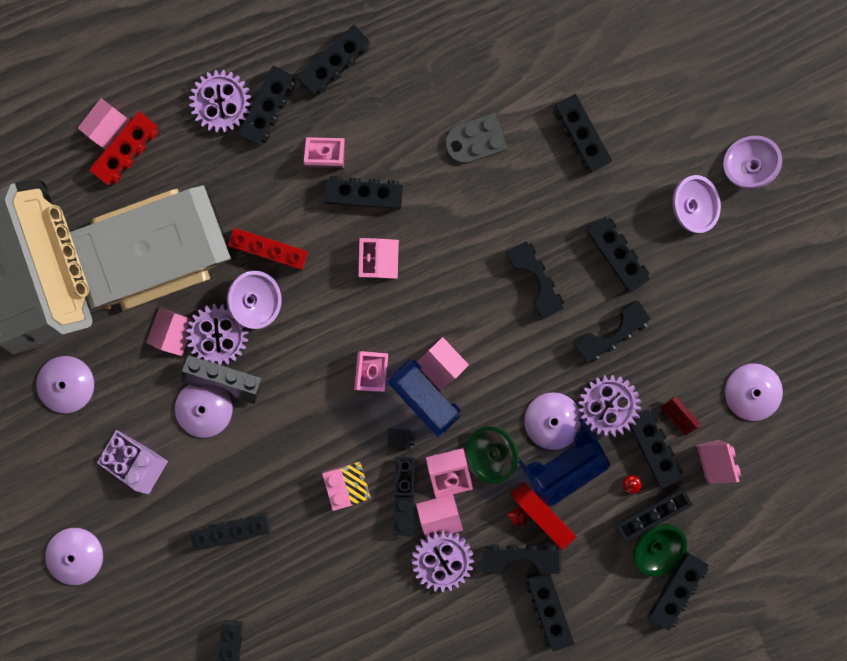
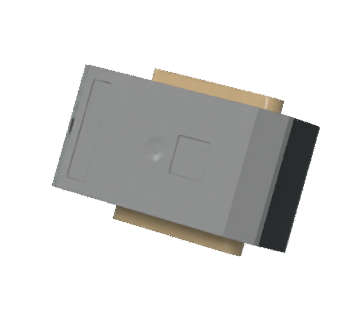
M41 180L10 184L0 189V346L12 354H17L39 348L92 325V317L85 300V296L89 293V287L64 214L59 206L53 205L47 186Z
M204 185L182 192L174 189L96 217L90 220L91 225L70 232L89 287V293L85 296V300L90 312H95L120 303L122 311L132 309L211 279L208 270L234 261L209 189Z

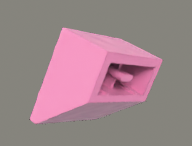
M360 238L359 277L398 278L399 240Z

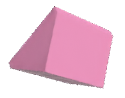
M100 98L78 129L106 150L130 120Z
M306 137L304 166L309 168H344L345 138Z
M159 307L146 343L160 350L183 356L188 342L186 337L191 334L186 329L192 328L189 321L195 322L196 320Z
M443 337L415 363L441 391L469 365Z
M358 351L354 390L385 392L388 363L387 353Z
M453 494L416 504L426 540V534L433 537L434 531H436L437 535H440L441 530L444 531L445 535H447L449 530H451L452 534L463 531Z

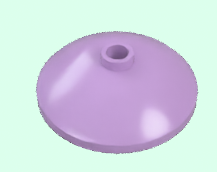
M744 137L736 141L727 150L723 163L726 176L733 184L746 189L760 188L769 184L779 174L782 167L781 151L772 140L766 137Z
M693 175L684 178L677 185L673 195V210L680 225L689 232L703 233L713 228L717 223L721 210L720 197L715 186L707 178Z
M260 271L245 272L234 279L229 287L227 294L229 312L232 318L243 327L250 329L263 328L275 320L281 308L280 289L275 280L266 273ZM248 297L251 298L250 303L247 302Z
M71 356L53 358L41 368L36 381L37 393L42 403L55 412L72 413L78 411L90 401L93 395V374L89 367L80 359ZM60 382L65 383L64 389L60 388Z
M746 364L737 368L726 382V402L734 414L745 420L758 421L768 418L778 409L782 400L783 389L779 377L773 370L761 364ZM755 389L759 390L758 396H754L753 394Z
M189 384L180 392L175 404V414L180 426L187 433L201 438L212 437L223 431L229 424L233 412L232 401L228 392L224 388L215 385L197 387ZM200 406L205 407L204 413L199 412Z
M550 392L538 396L530 403L525 413L524 424L528 436L535 444L545 449L557 450L570 445L577 438L581 429L582 419L578 406L571 398L561 393ZM553 418H556L558 421L556 425H551Z
M68 528L62 530L48 543L45 553L46 565L49 572L58 581L67 585L84 584L93 579L102 566V546L99 540L85 529ZM69 555L74 556L75 559L73 562L69 560Z

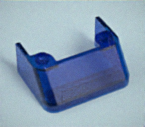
M409 358L386 379V382L439 438L461 417L459 412L462 410L454 402L450 404L420 371L421 365L415 359L411 361Z
M582 418L579 421L584 430L576 433L573 440L575 446L544 466L541 462H532L526 467L521 459L518 460V463L548 506L560 502L610 467V461L599 441Z

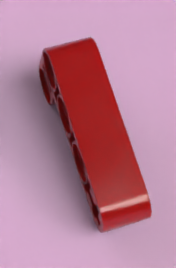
M525 481L510 493L521 508L562 550L566 549L577 538Z

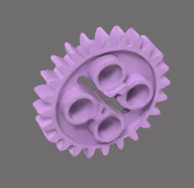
M215 70L214 76L207 72L208 78L205 79L201 76L202 83L195 82L198 88L191 89L195 96L189 97L190 100L194 101L189 106L195 108L191 113L192 115H198L195 119L197 122L203 120L202 127L208 124L209 131L213 127H215L217 133H219L220 128L227 133V127L234 131V124L240 127L239 120H246L243 116L244 114H249L246 107H252V104L247 102V100L252 99V96L246 95L250 89L243 88L246 84L244 81L238 83L240 80L239 76L233 79L232 72L228 76H226L225 70L222 71L221 75ZM217 85H220V94L222 99L225 100L222 102L224 118H221V107L216 103L219 101ZM227 86L234 88L231 95L224 94V89ZM208 89L214 90V96L211 98L205 97V92ZM230 105L236 106L234 114L227 113V108ZM211 108L217 109V115L214 117L208 116V111Z
M213 304V309L211 310L207 305L205 306L206 312L199 309L200 316L194 314L193 318L196 321H189L192 328L186 329L187 332L191 333L186 339L192 340L188 347L194 346L191 353L198 352L197 358L204 357L205 361L211 360L212 363L218 361L219 365H222L223 360L228 365L229 358L236 361L235 354L242 355L239 349H246L242 342L248 341V338L244 337V335L248 334L249 331L243 330L244 327L232 318L229 309L224 310V304L220 306V309H217L216 304ZM214 318L218 319V332L223 334L219 338L220 352L217 351L216 337L212 336L216 331ZM229 320L232 324L231 328L223 329L221 321ZM205 321L210 322L212 330L204 331L202 323ZM231 339L233 341V347L229 349L225 348L223 346V340ZM205 341H212L214 348L206 350L203 346Z
M606 375L603 381L596 378L597 384L590 382L592 388H584L587 394L580 395L584 399V401L578 403L583 407L579 409V412L584 414L581 416V419L586 421V427L591 426L590 430L592 433L597 430L598 436H601L604 432L606 438H608L610 433L616 437L618 431L621 435H624L623 429L625 428L630 431L628 425H636L633 419L640 418L636 412L642 409L636 405L640 404L641 400L635 399L639 396V393L633 392L635 390L634 385L628 387V380L622 383V377H619L617 381H615L614 375L611 376L610 380L607 379ZM606 390L613 391L611 396H603ZM623 400L628 401V404H627L626 407H624V408H620V407H619V403H620L621 401H623ZM608 404H609V405H612V404H613L614 407H613V408H607L606 406H607ZM595 405L601 406L599 412H592V408ZM610 416L617 417L614 423L607 422Z
M441 530L440 535H437L436 531H434L433 537L426 534L427 540L420 539L422 545H415L418 552H412L415 557L411 559L412 564L415 565L412 569L413 572H417L415 574L416 578H421V584L426 582L427 589L433 585L434 591L438 587L441 588L442 592H444L445 587L452 591V585L459 588L458 582L465 583L463 577H470L467 570H473L472 565H470V563L474 562V559L470 557L473 555V552L468 550L470 548L469 543L465 544L464 537L459 540L458 533L452 536L451 530H449L447 535H445L443 530ZM445 545L451 546L448 551L441 550ZM434 547H437L443 560L446 561L447 567L452 572L451 575L448 574L443 563L439 560L437 553L433 549ZM427 555L434 556L431 561L425 560ZM454 561L460 562L457 567L451 566ZM439 570L444 572L439 577L434 575Z

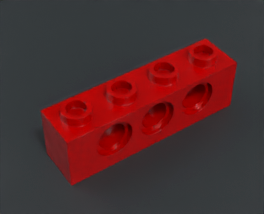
M138 111L89 170L107 185L117 184L122 177L120 174L133 165V159L137 154L140 156L145 151V145L148 141H153L157 137L159 127L142 112ZM141 130L143 137L140 140H135V132ZM125 145H129L131 148L127 155L122 153V148ZM112 160H117L118 166L116 169L112 170L110 168V162Z
M237 228L233 229L228 244L230 247L304 270L309 254L306 250Z

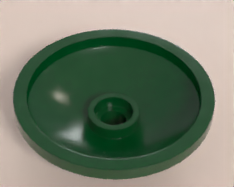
M486 426L476 430L469 437L465 449L466 461L469 469L478 479L486 483L497 484L509 479L513 475L518 465V449L513 438L506 431L495 426Z
M661 524L649 529L639 538L635 545L633 559L636 567L642 573L649 576H660L672 571L681 563L686 554V536L678 527L671 524Z

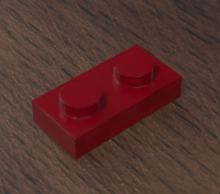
M676 396L663 403L660 407L685 436L700 426L698 420Z

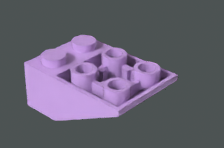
M116 430L97 463L135 491L149 494L168 461L151 449Z

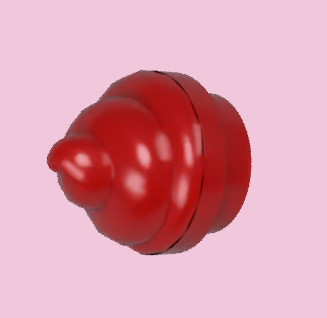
M635 475L626 476L622 482L624 491L629 494L639 492L642 486L641 480Z
M517 507L507 514L508 518L516 526L525 525L528 519V514L521 507Z

